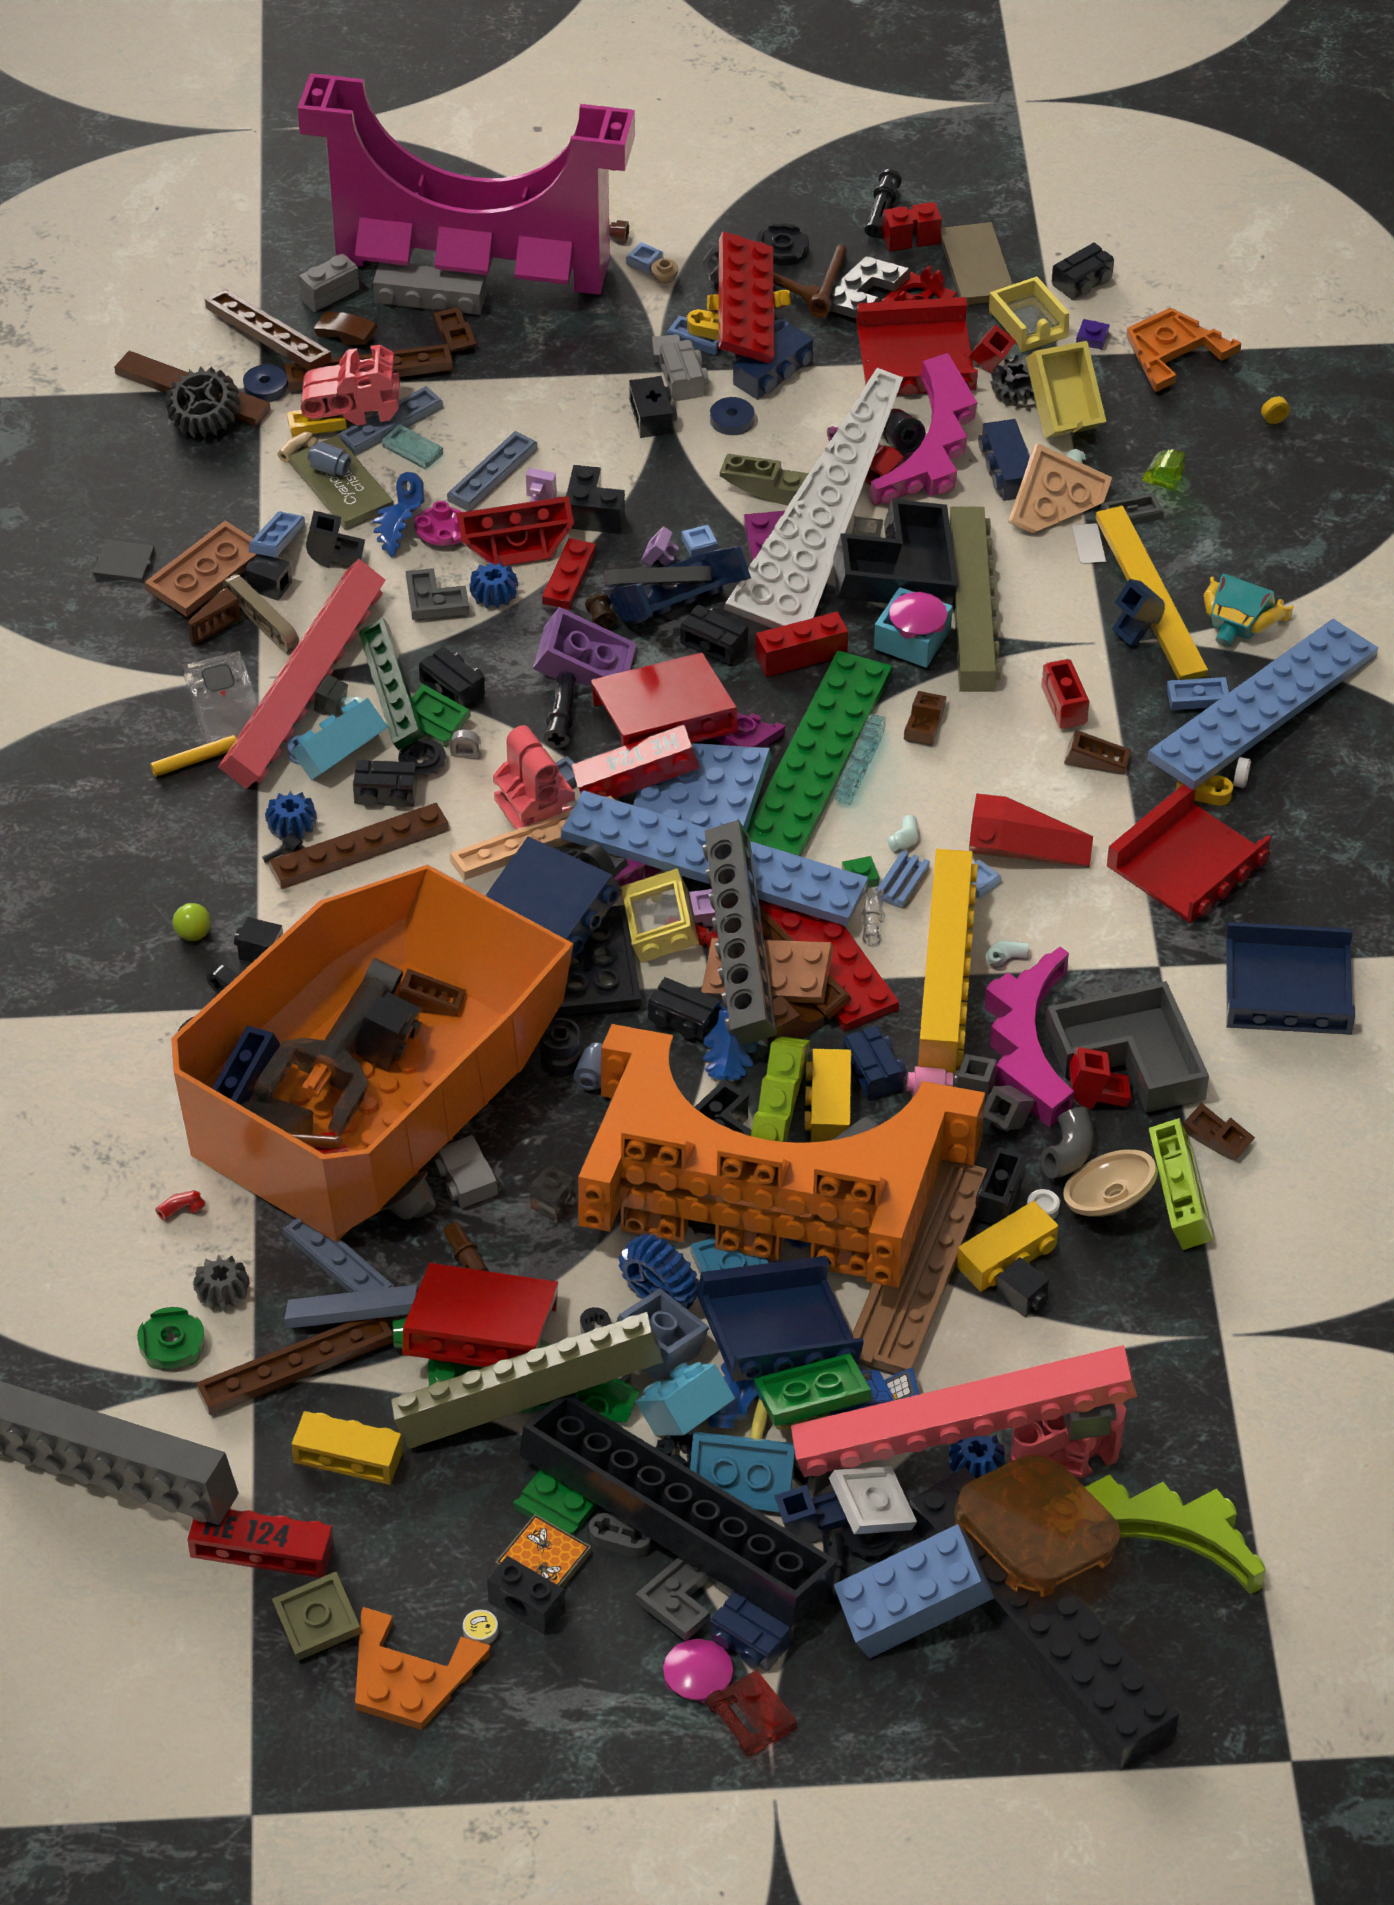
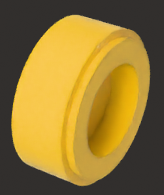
M1280 396L1269 399L1261 409L1263 418L1269 424L1282 422L1290 413L1289 404Z

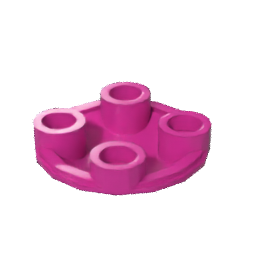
M445 501L434 502L432 507L422 511L415 518L414 528L417 535L433 545L448 546L461 542L456 516L461 511L450 507Z
M915 592L898 597L891 604L889 615L891 622L896 628L900 629L901 636L912 639L917 635L943 631L947 610L942 601L935 596Z
M704 1639L684 1641L676 1645L666 1656L663 1666L665 1686L683 1698L696 1700L703 1704H710L717 1699V1695L722 1693L731 1682L733 1674L731 1658L723 1647L713 1641Z

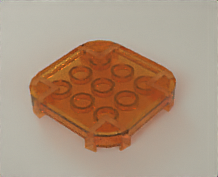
M1029 1455L1021 1457L970 1481L961 1489L954 1508L955 1523L953 1526L959 1524L965 1533L969 1532L1008 1573L1005 1584L1015 1591L1018 1586L1031 1591H1040L1041 1597L1053 1594L1057 1584L1097 1564L1103 1569L1111 1562L1121 1536L1119 1524L1109 1511L1064 1466L1045 1456Z

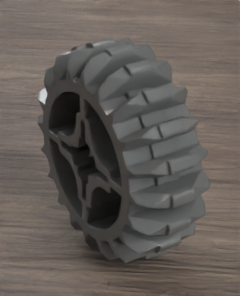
M200 366L198 372L194 373L189 369V375L186 377L179 374L180 382H172V390L167 391L168 399L165 400L169 420L172 421L173 426L176 429H180L184 435L190 433L195 439L201 433L206 439L208 433L212 432L217 436L218 429L226 430V423H234V415L239 414L238 406L241 405V399L238 394L239 390L237 385L234 384L233 379L229 375L226 376L222 370L216 372L215 369L210 367L205 371ZM221 393L223 397L221 402L218 403V396ZM188 402V409L183 411L185 403Z

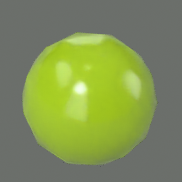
M186 903L179 907L172 921L176 934L187 941H198L204 938L210 931L212 923L211 916L206 908L196 903Z

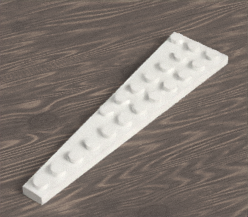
M879 368L875 370L860 393L859 398L851 407L850 412L838 427L834 437L829 441L825 451L817 460L786 508L783 516L775 525L769 538L766 539L758 555L750 564L748 570L751 578L739 581L726 601L724 610L770 628H777L814 617L834 563L833 556L840 534H845L903 377Z

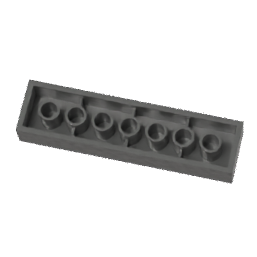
M0 1381V1456L4 1455L16 1459L23 1465L30 1466L32 1464L44 1468L54 1475L63 1474L72 1477L82 1484L90 1483L103 1487L106 1491L113 1494L121 1493L130 1496L140 1503L149 1502L161 1506L168 1512H180L191 1516L199 1522L208 1521L220 1525L239 1495L226 1453Z

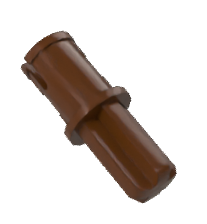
M452 1222L450 1225H447L443 1232L455 1251L453 1254L454 1259L460 1262L463 1268L489 1271L477 1252L478 1246L474 1242L469 1241L460 1224Z

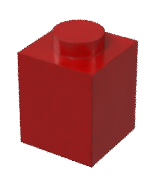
M994 324L981 338L969 357L991 373L1005 358L1016 343V340Z

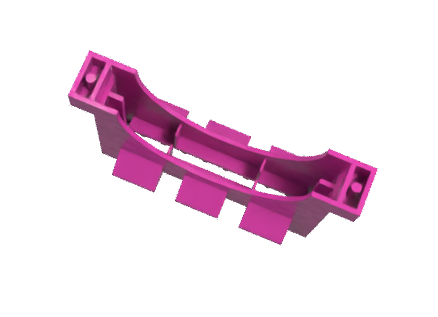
M310 73L298 105L299 132L303 135L327 137L336 256L344 254L356 266L363 267L365 261L408 266L414 248L436 251L435 269L488 275L493 257L516 260L514 273L516 279L568 285L573 269L574 292L601 294L610 262L609 170H626L635 138V110L580 104L579 119L574 135H571L568 145L550 162L533 171L517 176L477 178L435 167L402 147L389 135L374 114L365 91L364 79Z

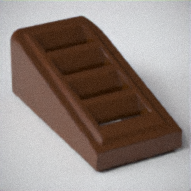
M228 588L221 590L188 621L190 642L193 645L198 644L241 619L239 600Z
M1075 730L1068 744L1064 763L1077 767L1125 774L1131 749ZM1113 757H1119L1118 761L1113 760Z
M407 968L397 996L420 1007L421 1010L457 1016L466 990ZM435 994H436V995H441V996H440V999L437 998V997H434V995H435ZM447 997H453L452 1003L446 1001Z

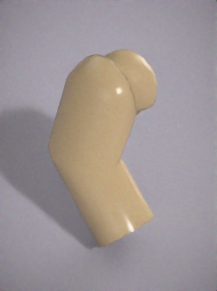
M305 431L290 438L277 455L281 461L289 462L290 455L295 454L302 445L305 449L318 443L317 438L312 436L313 433Z

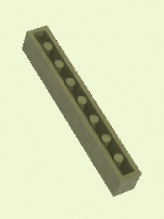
M950 507L949 523L958 588L953 600L959 692H994L995 680H1000L1001 663L995 662V659H999V641H994V638L998 637V621L992 620V617H996V599H991V596H995V579H989V576H993L994 570L993 558H988V555H992V538H987L986 536L991 533L990 518H985V507Z
M647 1312L636 1316H629L622 1321L604 1327H597L587 1333L572 1338H565L560 1342L543 1348L533 1349L528 1353L501 1360L496 1364L478 1370L468 1371L464 1375L436 1382L431 1386L414 1392L404 1393L399 1397L391 1399L394 1420L407 1449H411L663 1363L660 1345Z

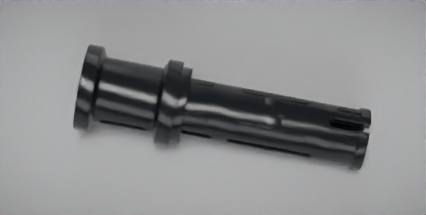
M892 169L881 171L878 177L879 185L873 191L875 201L864 228L865 233L870 237L875 238L881 234L883 210L889 209L890 204L895 202L897 198L896 189L902 183L901 175Z
M563 672L557 676L553 709L546 718L548 729L544 732L543 740L547 746L554 749L565 748L570 742L568 730L573 724L570 709L576 678L569 672H566L565 681H563Z

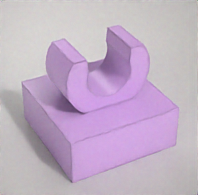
M529 468L526 473V495L531 496L530 502L555 498L557 494L556 473Z
M663 526L649 541L641 560L649 566L657 559L663 565H669L674 560L673 555L679 549L676 544L669 542L673 532Z
M712 889L689 892L694 922H702L703 927L713 926L712 917H715V910L712 908L709 900V893L712 892Z

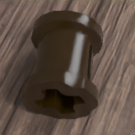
M604 593L590 596L585 602V608L592 615V623L607 630L616 626L618 619L616 614L611 611L609 596Z

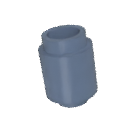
M320 441L317 445L311 446L307 459L310 461L311 468L337 477L338 475L345 476L347 474L352 457L346 453V450Z
M592 1043L589 1047L585 1048L575 1069L574 1079L583 1089L597 1090L601 1088V1047L603 1045L601 1043Z

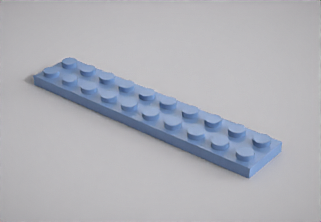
M1331 619L1148 751L1147 759L1194 790L1376 657L1379 647L1335 619Z
M583 790L561 829V839L587 847L593 843L598 844L607 853L665 871L678 868L681 876L709 884L706 876V868H709V862L706 860L702 845L706 843L705 830L709 828ZM751 842L759 900L848 926L867 887L868 877Z

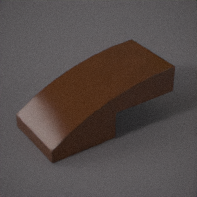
M459 307L433 313V321L444 344H448L450 353L476 347L477 343L468 322H465Z
M325 312L313 329L317 337L340 336L343 345L366 344L378 327L375 322L360 316L342 312Z
M918 691L912 704L911 716L905 727L903 739L932 745L942 719L947 696Z
M1202 1102L1182 1124L1186 1133L1196 1141L1233 1160H1236L1255 1139L1252 1134L1231 1117L1227 1122L1223 1121Z

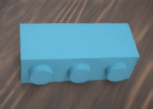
M369 698L360 703L354 699L341 708L344 714L336 718L333 714L319 723L322 729L314 734L312 730H309L296 739L299 745L291 751L311 780L388 728Z

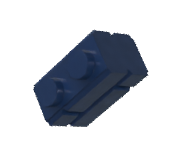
M873 1026L863 1029L862 1032L857 1031L848 1034L843 1038V1050H851V1069L870 1101L883 1097L884 1094L889 1095L901 1091L903 1088V1078L907 1074L906 1067L901 1058H895L893 1044L888 1035L883 1036L879 1027Z
M733 1592L724 1602L723 1607H720L710 1621V1636L716 1644L725 1650L730 1648L740 1654L741 1659L752 1668L759 1666L769 1672L778 1661V1658L790 1646L792 1627L736 1592Z

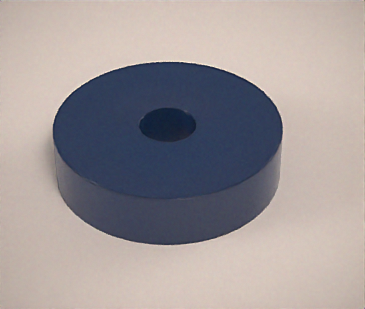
M263 364L252 367L243 377L244 392L267 402L276 401L287 392L286 373L275 365Z
M722 398L716 401L710 409V424L717 432L724 435L743 434L749 431L754 424V408L748 401L742 398Z

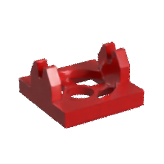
M929 265L921 273V276L911 272V277L896 291H891L882 302L929 299L933 295L938 298H956L957 293L945 288V279L941 270H937L933 275L932 266ZM915 287L924 290L921 294L914 295L906 292L908 289Z

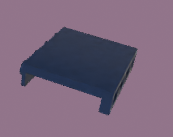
M528 836L485 896L574 943L570 960L571 964L576 955L582 951L584 944L593 931L600 926L603 917L610 907L617 902L622 889L612 874Z
M1229 922L1226 936V1028L1352 1035L1355 1020V1005H1352L1351 940L1353 929Z
M826 1256L701 1272L697 1297L732 1382L753 1380L754 1378L848 1353L851 1354L855 1363L859 1364L864 1340L863 1338L853 1339L827 1281L830 1264Z

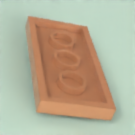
M224 521L146 580L145 589L187 617L223 589L222 582L235 574L240 576L245 572L247 564L258 555L249 552V543L254 538L229 522Z
M712 938L701 992L717 999H722L725 985L722 983L718 968L722 966V962L715 948V943L719 939ZM764 940L772 1000L782 995L787 1002L824 1003L834 949L831 942Z

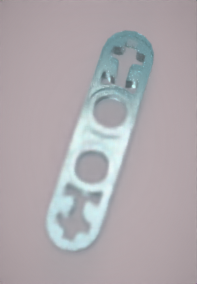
M875 714L869 715L838 781L835 792L836 802L852 804L884 734L886 726L885 717Z

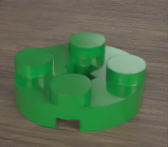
M180 1307L162 1308L150 1314L151 1318L144 1325L142 1322L139 1326L137 1333L138 1346L141 1355L146 1359L149 1367L153 1369H176L186 1365H194L200 1359V1353L205 1344L204 1328L201 1320L197 1316L195 1319L192 1315H189L188 1310ZM168 1334H174L175 1338H178L174 1342L164 1341L168 1338Z

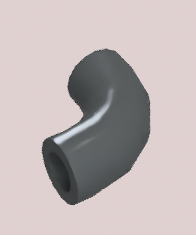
M1077 1107L1068 1110L1057 1118L1062 1132L1061 1142L1059 1145L1046 1147L1041 1154L1042 1170L1048 1178H1060L1079 1170L1090 1156L1094 1132L1087 1107Z

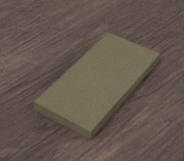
M992 222L944 227L941 229V243L959 297H966L967 305L988 303L990 292L1013 285Z

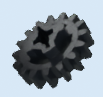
M1026 353L1023 358L1015 355L1012 361L1005 359V365H997V372L991 374L992 381H990L993 393H995L997 400L1002 399L1003 404L1012 401V405L1016 406L1018 401H1022L1026 405L1028 399L1035 400L1026 363V357L1029 356V353Z

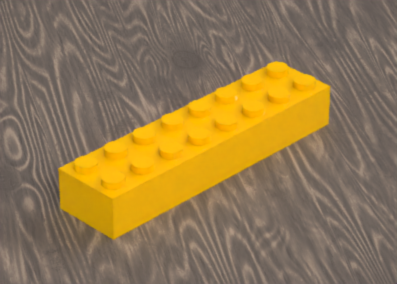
M936 848L918 1067L945 1069L946 1072L953 1073L954 1079L956 1069H960L964 1054L966 1026L959 1025H966L967 1002H962L961 1000L968 1001L969 978H963V976L969 977L971 954H965V952L971 953L973 931L967 929H973L974 907H968V905L975 906L976 884H970V882L977 881L978 864H972L973 851Z

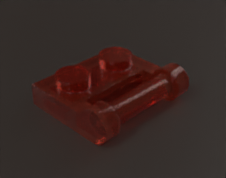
M758 1670L753 1671L723 1690L712 1692L705 1699V1704L710 1711L716 1712L740 1742L739 1748L745 1756L756 1753L797 1728L796 1718ZM735 1702L756 1729L757 1734H751L730 1708V1703Z

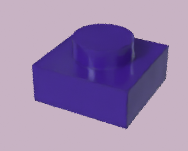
M1083 319L1076 337V343L1087 341L1090 348L1102 350L1109 334L1110 324Z

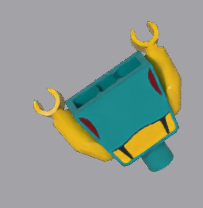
M1224 573L1221 576L1220 582H1215V577H1210V585L1204 593L1206 613L1211 617L1212 626L1220 629L1215 640L1225 647H1231L1236 636L1251 639L1255 633L1262 632L1279 620H1290L1294 608L1293 605L1284 607V600L1279 599L1277 605L1274 606V591Z

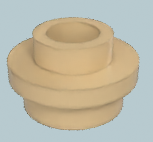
M662 258L652 264L651 272L658 282L669 283L678 274V265L673 260Z

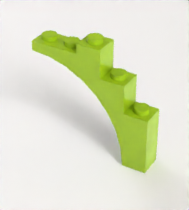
M779 1036L771 1043L767 1075L762 1079L759 1108L753 1117L752 1137L787 1142L799 1087L806 1073L810 1040Z
M1109 1474L1041 1510L1039 1529L1058 1553L1080 1544L1107 1538L1137 1537L1160 1540L1187 1548L1212 1560L1231 1574L1250 1594L1259 1591L1263 1586L1265 1575L1264 1563L1258 1555L1252 1554L1245 1545L1242 1534L1237 1529H1234L1237 1515L1235 1506L1231 1500L1224 1498L1218 1489L1183 1506L1179 1495L1175 1491H1170L1164 1482L1130 1498L1126 1488L1122 1484H1117Z

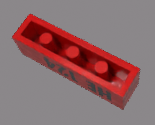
M685 725L572 764L580 793L584 790L604 797L612 796L613 799L700 768Z
M229 1509L220 1525L208 1521L199 1522L193 1518L187 1538L190 1558L315 1578L325 1576L334 1545L332 1525H325L320 1521L306 1522L294 1520L283 1515L276 1517L262 1515L251 1510L237 1511Z

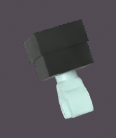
M327 674L316 691L314 711L325 715L326 712L336 715L340 708L354 699L358 703L364 699L360 697H347L348 684Z

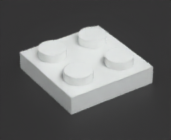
M891 1466L834 1470L829 1477L854 1534L912 1530L917 1523Z

